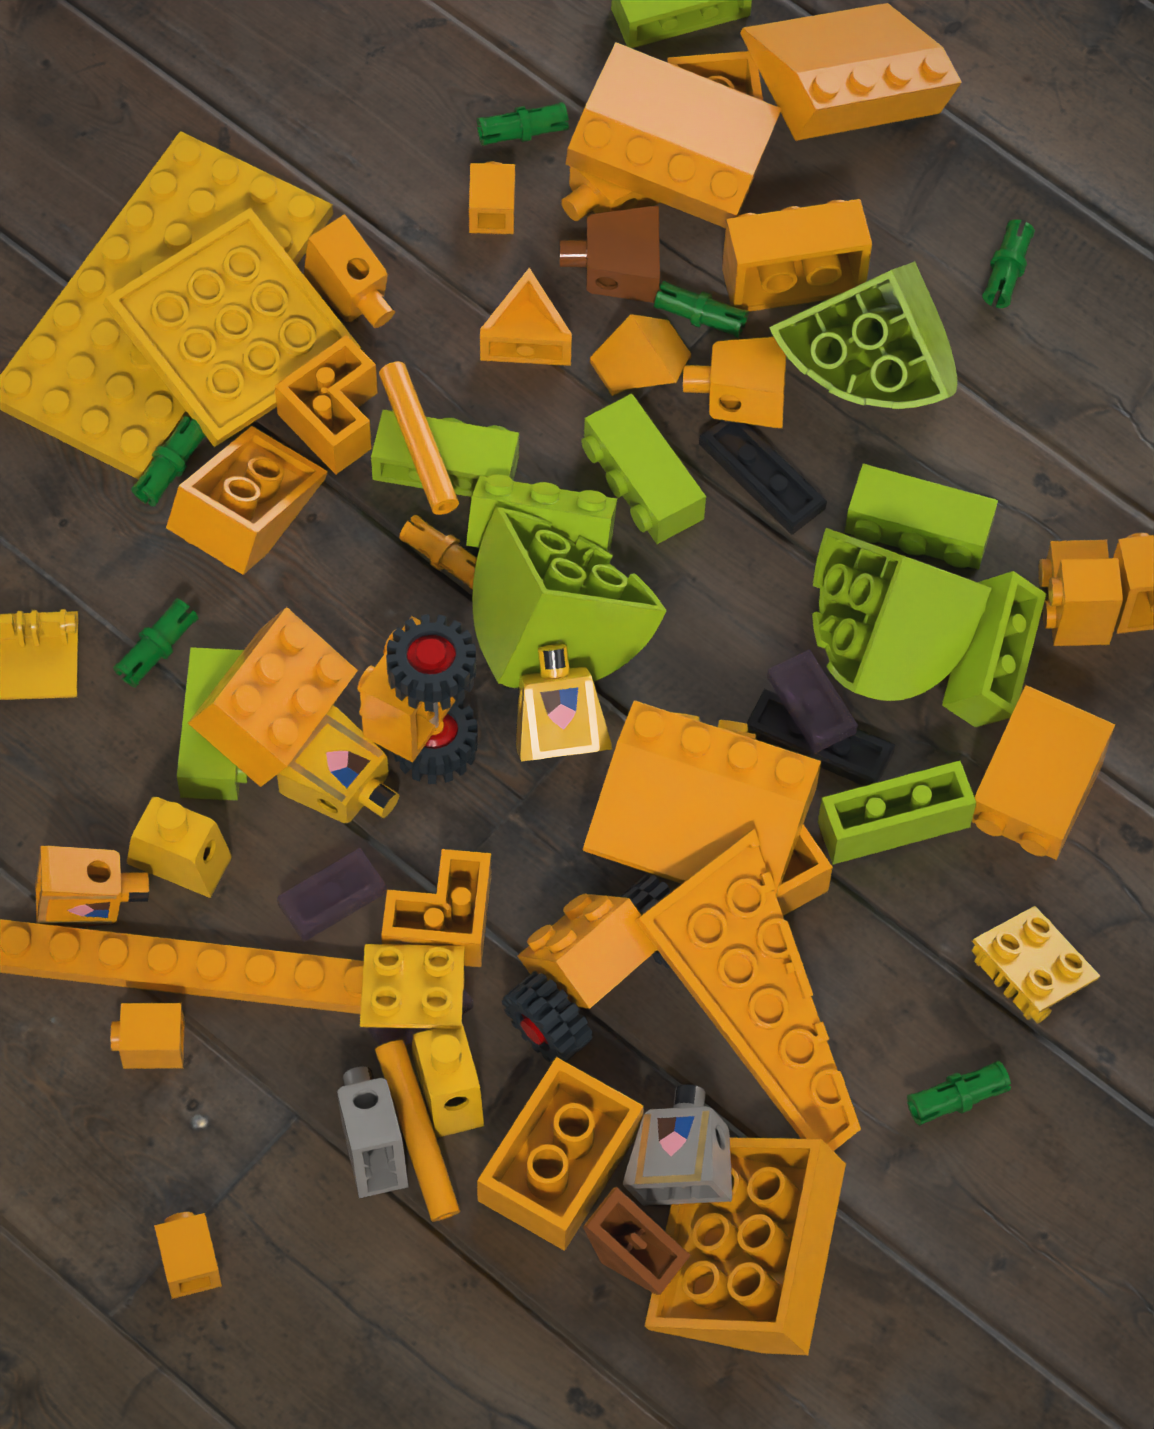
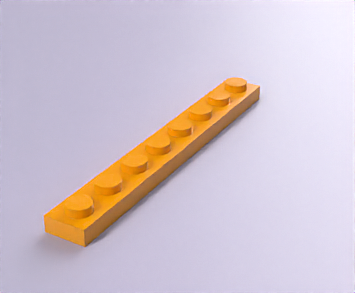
M0 919V973L361 1014L364 961Z

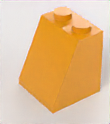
M1025 685L976 792V807L972 822L988 835H1002L1019 843L1030 854L1041 857L1048 856L1057 860L1102 768L1115 724Z

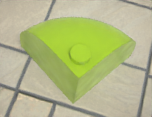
M915 261L892 269L769 327L780 348L804 375L807 374L814 381L827 388L829 393L844 400L863 406L871 405L904 409L933 404L956 393L957 373L952 350L940 316Z
M496 507L484 533L477 556L473 579L472 606L477 640L498 684H503L510 688H518L520 676L541 672L538 648L545 645H567L569 669L587 667L593 682L615 672L633 659L653 637L666 613V609L653 591L635 573L630 574L629 578H627L610 564L613 555L579 535L575 543L555 532L549 531L552 522L515 510Z
M826 528L820 545L813 579V586L820 588L819 612L812 613L817 646L826 650L830 661L826 666L827 669L841 685L850 691L883 701L912 698L940 683L960 662L971 644L980 618L986 610L987 599L992 588Z

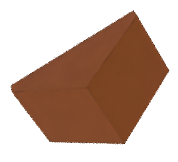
M618 1187L610 1191L583 1226L589 1241L603 1265L656 1295H661L691 1256Z

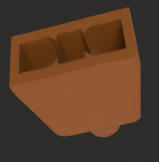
M659 206L591 214L587 217L586 240H560V267H586V290L591 294L654 303L660 284Z

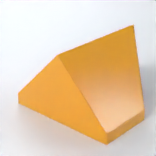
M529 267L480 328V361L571 366L572 333Z
M630 314L590 357V363L613 396L626 389L677 383L684 365L691 359V353L669 320Z

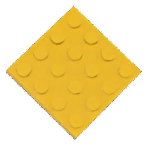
M251 207L106 296L103 304L190 417L197 421L204 435L214 447L277 407L275 385L346 334L361 348Z

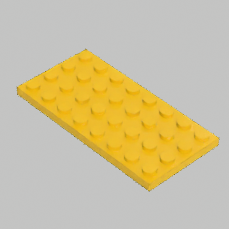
M180 131L0 374V410L139 480L154 459L152 453L155 449L165 444L184 416L190 417V415L103 305L105 297L250 207L297 266L306 253L308 237L324 228L332 217L333 204Z

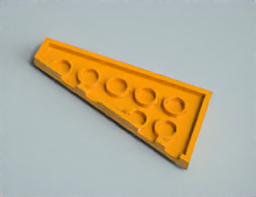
M754 828L635 921L801 1139H822L835 1151L860 1131L861 1127L841 1071L837 1070L827 1042L829 1037L823 1021L820 1022L811 997L813 992L788 921L784 920L774 892L776 887L770 871L767 872L758 847L760 842Z

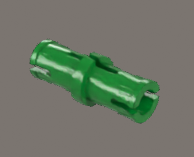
M564 102L532 109L520 106L516 107L514 112L477 118V125L480 126L477 127L482 146L514 139L526 142L530 141L532 136L569 130V124L565 122L569 121Z
M1013 219L1007 223L1000 250L994 252L990 262L993 270L982 298L988 305L992 306L995 294L999 291L1000 296L996 308H1006L1010 305L1017 278L1024 274L1027 266L1025 255L1034 236L1035 229L1030 223L1026 222L1022 234L1017 236L1022 221L1019 219Z
M665 280L660 285L662 292H657L654 308L691 320V325L698 328L703 324L731 334L736 338H740L743 330L741 327L745 328L749 315L748 310H742L712 299V294L705 291L698 294L670 284Z
M184 416L165 444L158 446L152 453L154 459L131 488L132 493L145 504L148 502L150 506H156L175 477H181L188 468L185 463L206 437L196 420L192 419L191 421L189 417Z
M176 598L170 608L151 628L145 627L138 634L140 640L113 667L118 676L122 673L126 675L122 678L124 682L136 688L143 677L161 658L167 659L174 652L172 646L199 619L194 610H191L190 613L186 612L190 608L188 604Z
M996 1061L964 1075L959 1073L951 1074L946 1077V1081L914 1094H909L907 1096L909 1101L907 1104L912 1118L920 1126L948 1113L950 1114L955 1111L961 1114L972 1109L973 1104L992 1096L1009 1092L1011 1090V1081L1004 1065L1000 1061Z

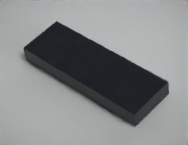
M720 420L699 436V445L791 535L826 509L827 500L748 424Z
M765 688L746 723L748 724L747 733L756 734V740L821 761V768L862 786L880 781L895 749V744Z

